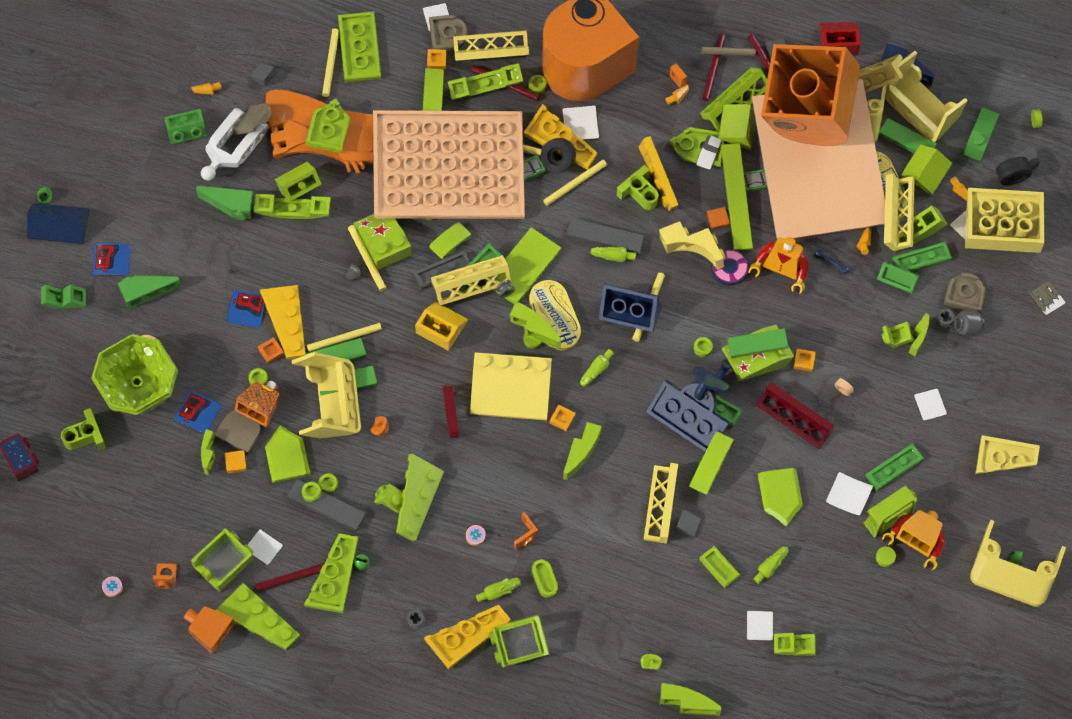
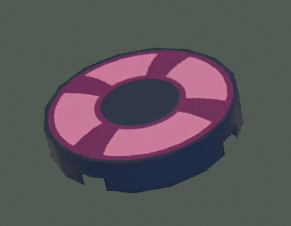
M724 249L723 252L726 257L723 260L724 267L717 270L713 263H711L713 277L723 285L732 286L733 284H739L747 277L749 269L748 260L744 254L737 250Z

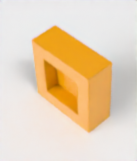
M428 49L427 68L446 69V50Z
M797 349L793 369L812 372L816 352Z
M558 405L549 423L567 432L576 413Z
M244 450L225 453L228 474L247 471Z

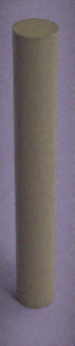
M701 47V54L755 56L756 50L748 48Z

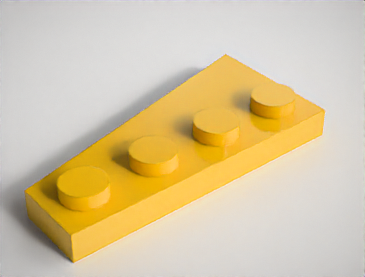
M543 104L524 131L525 137L542 146L555 138L567 139L576 150V160L574 163L587 170L597 156V152L582 138L577 137L573 130L559 121V118L555 114L550 113ZM556 150V151H555V153H557V154H559V155H561V156L563 157V154H562L561 151H559V150Z
M651 136L646 137L639 145V150L650 169L655 186L662 196L661 200L664 207H667L669 211L677 208L678 202Z
M298 285L261 289V296L286 359L291 360L305 356Z
M497 605L476 614L468 620L460 621L452 627L444 628L436 634L424 637V640L449 670L490 638L491 627L511 622V619Z

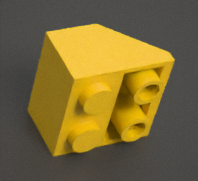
M434 302L424 310L415 324L416 334L449 351L468 322V319Z

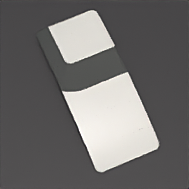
M710 135L707 136L697 161L698 166L711 169L722 141L721 139Z

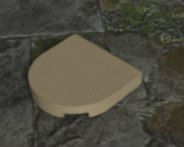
M454 15L429 17L433 49L452 51L454 50L453 36L467 35L466 24ZM457 40L458 48H460L466 42V40Z
M267 103L250 106L232 129L234 134L250 133L255 131L254 127L260 123L264 125L272 116L271 107Z
M961 273L950 280L943 305L965 311L976 310L981 313L986 292L985 286L976 275Z
M234 410L226 415L214 436L249 454L260 435V424Z

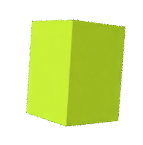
M725 104L723 106L718 139L731 144L740 143L741 148L749 151L752 150L756 119L751 104Z
M920 144L902 172L901 177H913L915 185L933 195L951 167L952 162L937 149Z

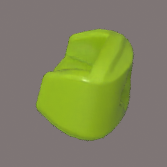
M645 654L641 657L642 668L659 670L661 667L662 659L658 655Z

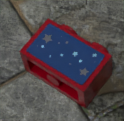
M20 433L0 442V449L18 482L38 472L37 464L40 463L35 453L31 454L28 448L31 446L27 438H22Z

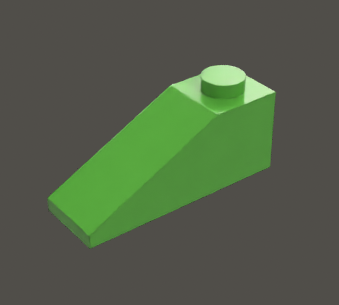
M985 108L981 109L963 155L978 161L982 160L999 113Z
M206 186L196 187L197 195L200 199L237 220L251 219L254 203L253 191Z
M134 276L124 278L118 283L128 309L181 288L178 276Z

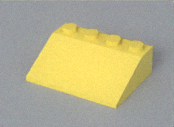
M968 188L965 248L1041 252L1044 245V192Z
M475 353L470 415L547 420L552 358Z

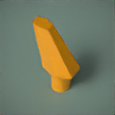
M220 82L191 87L194 93L214 95V91L222 89Z
M688 84L672 92V96L665 98L667 104L669 105L674 102L679 104L689 91Z
M957 177L951 178L950 182L953 185V191L967 201V189L959 182Z
M870 227L864 230L857 244V248L861 250L863 255L869 253L868 247L871 245Z

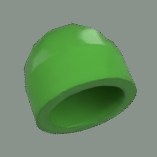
M42 187L38 190L37 199L39 202L49 203L52 200L50 188Z
M1023 551L1011 552L1009 562L1022 566Z
M364 554L357 555L354 558V567L359 571L368 569L370 565L369 558Z

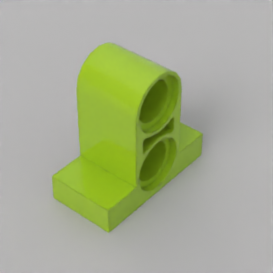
M645 165L642 166L617 187V196L623 200L627 195H630L645 210L655 209L658 204L659 195L657 190L647 181L650 169ZM633 185H640L641 187L635 188ZM652 197L654 200L649 201L646 198Z
M91 408L84 410L87 420L67 427L61 432L62 442L68 450H75L96 442L99 451L106 449ZM88 429L94 430L91 434H85ZM75 436L73 441H66L68 437Z

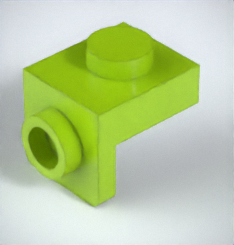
M908 322L891 328L887 326L882 327L884 332L882 333L883 341L892 348L914 341Z
M391 484L383 485L376 491L374 503L377 505L383 504L399 513L403 503V492Z

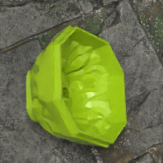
M132 334L98 354L91 379L111 410L138 416L155 409L171 397L178 369L159 340Z

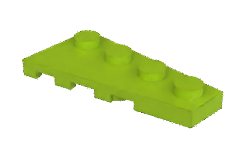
M409 454V466L405 474L406 485L402 493L403 503L399 512L396 533L411 541H416L444 471L414 454Z
M338 534L328 554V558L311 589V593L304 603V607L338 613L344 612L358 544L357 536Z
M244 583L216 609V611L232 617L235 624L247 628L250 632L260 635L265 640L286 651L300 638V634Z

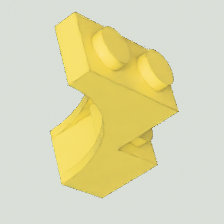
M681 222L659 229L660 239L667 254L676 251H691L709 259L717 270L724 267L723 260L726 259L722 249H718L717 238L715 234L710 233L709 228L689 235L686 227L683 228Z

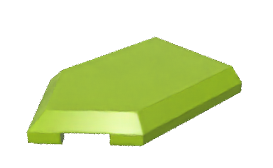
M337 99L330 101L329 104L322 108L314 110L305 143L307 146L336 153L342 152L350 117L344 112Z
M689 127L668 142L683 161L697 163L707 136L719 138V132ZM723 140L717 150L712 166L721 167V145L725 144Z
M280 425L265 446L272 483L310 476L303 438Z
M788 468L758 473L764 511L787 527L803 506L796 469Z

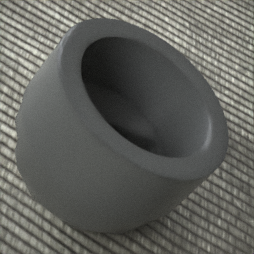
M351 264L345 278L357 280L361 274L360 269Z

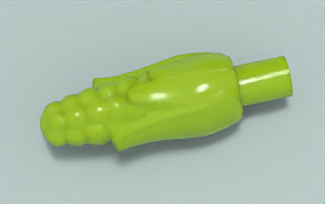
M608 246V248L594 247L591 249L592 255L605 258L606 260L625 262L626 259L635 260L636 253L627 252V249L624 247Z
M608 349L604 355H599L595 358L580 380L582 386L590 384L599 374H602L609 366L608 360L614 355L613 351Z
M783 546L759 565V573L753 578L757 584L764 578L771 577L775 570L782 565L781 562L789 552L788 547Z
M506 578L500 582L490 584L484 589V592L475 595L478 602L486 599L489 601L496 600L512 593L511 590L520 586L521 581L519 578H512L511 580Z

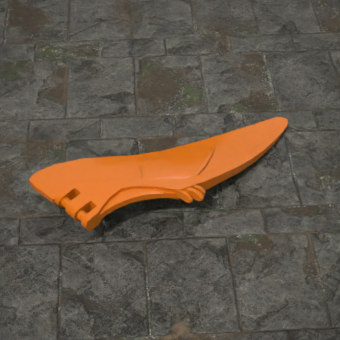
M271 90L266 93L265 103L271 107L272 111L268 124L269 129L272 131L270 138L271 145L274 147L273 158L280 159L296 153L321 154L344 163L348 173L351 172L350 167L352 166L357 175L361 173L357 166L365 170L364 164H374L373 114L344 110L350 117L343 150L340 153L312 148L305 144L314 110L326 106V103L287 90Z

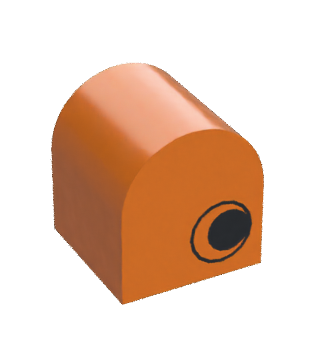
M609 0L566 1L550 13L543 28L542 72L548 87L558 96L571 101H587L602 95L636 72L639 36Z
M774 44L761 117L778 135L795 142L817 146H835L846 143L849 136L860 71L859 63L846 47Z

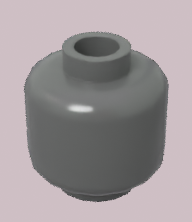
M976 310L961 311L955 317V329L964 336L977 335L984 327V318Z

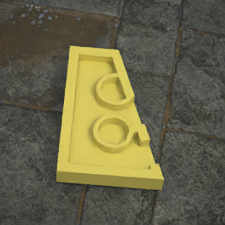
M982 435L975 474L1036 466L1040 446Z

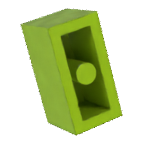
M308 162L275 179L281 194L289 202L322 184L315 168Z

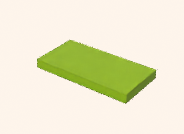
M374 12L338 15L345 83L381 79Z
M531 227L505 258L510 272L511 286L515 287V291L504 298L514 305L516 302L519 303L561 252V247ZM505 272L498 274L495 279L498 281L506 279Z

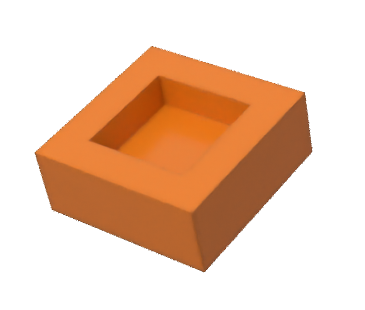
M676 63L672 65L669 76L680 88L687 83V75Z
M725 207L707 211L706 215L711 231L730 226Z
M274 337L258 346V350L267 364L284 355L283 350Z

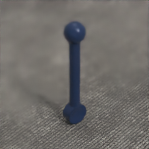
M822 250L815 252L817 258L822 257L840 268L844 274L849 273V267H844L823 254Z

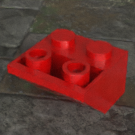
M856 22L819 23L821 46L846 47L852 56H858L861 44L859 28Z

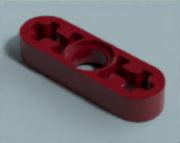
M452 384L442 385L449 437L457 438L459 437V428Z

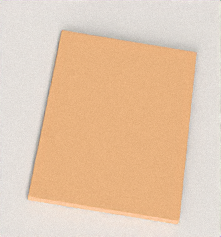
M859 79L857 83L848 141L835 146L809 145L778 135L761 117L765 95L752 97L777 239L779 237L783 239L786 237L799 239L885 225V198L863 79Z
M373 110L374 218L525 219L522 111Z

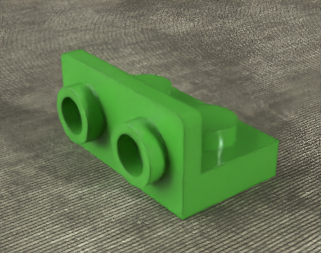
M201 109L164 117L171 144L207 136Z

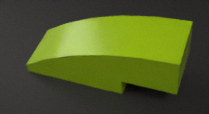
M425 68L423 111H442L444 70Z
M516 302L510 313V322L524 327L526 336L560 349L561 338L553 327L538 313Z
M587 422L582 439L574 438L563 473L564 480L572 477L591 456L600 438L602 426Z
M718 431L715 432L689 487L706 495L710 492L734 441L733 438Z
M661 684L660 704L680 705V713L720 716L721 706L701 693L673 684Z

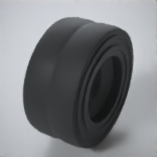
M555 138L548 141L541 150L542 164L551 172H564L572 167L576 160L575 147L564 138ZM556 150L562 152V160H557L554 157Z
M1014 157L996 167L998 179L1004 186L1023 182L1032 174L1026 157Z

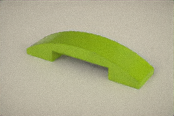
M517 63L480 75L448 81L451 98L455 100L523 82L520 65Z
M256 194L254 213L286 219L322 218L329 216L331 198L312 196L311 200L294 199L289 202L286 198H275V195Z

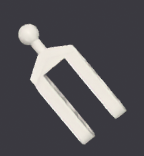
M234 108L206 145L205 151L212 163L210 166L202 168V178L207 181L214 179L216 175L215 170L218 167L237 168L247 159L266 135L269 125L260 123L254 127L256 130L248 133L231 155L221 150V148L234 133L232 129L245 114L240 109Z

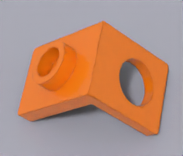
M525 512L522 513V521L530 531L514 541L515 550L522 546H529L534 542V538L538 536V529Z
M157 564L156 575H153L155 587L161 589L175 588L177 564ZM166 568L170 569L172 575H161V571Z

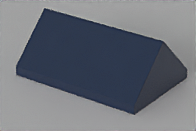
M33 203L27 212V238L84 244L90 210L89 208Z
M607 283L603 284L599 320L650 332L654 331L662 309L658 295Z

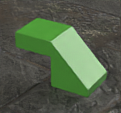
M71 284L63 289L44 285L41 287V305L54 309L86 307V289Z

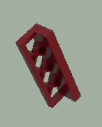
M772 382L769 383L765 393L756 403L758 408L818 449H820L833 431L834 425ZM769 397L775 401L776 407L768 408L762 403ZM787 409L791 413V418L781 417L779 410ZM803 420L806 422L807 429L797 428L795 421ZM819 431L824 436L817 442L812 438L811 432Z

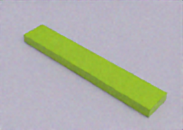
M740 143L721 145L733 249L749 251L753 249Z

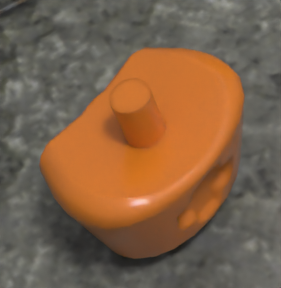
M379 416L375 418L371 432L376 436L383 437L389 430V423L386 417Z

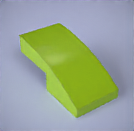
M458 222L435 239L429 248L441 259H444L455 252L457 246L469 240L471 233Z
M927 313L917 324L913 333L917 338L911 345L909 353L914 357L919 352L928 330L929 314Z
M206 429L201 447V460L204 473L209 475L215 460L214 451L211 450L215 436L213 431Z
M774 634V653L794 656L816 655L815 634Z

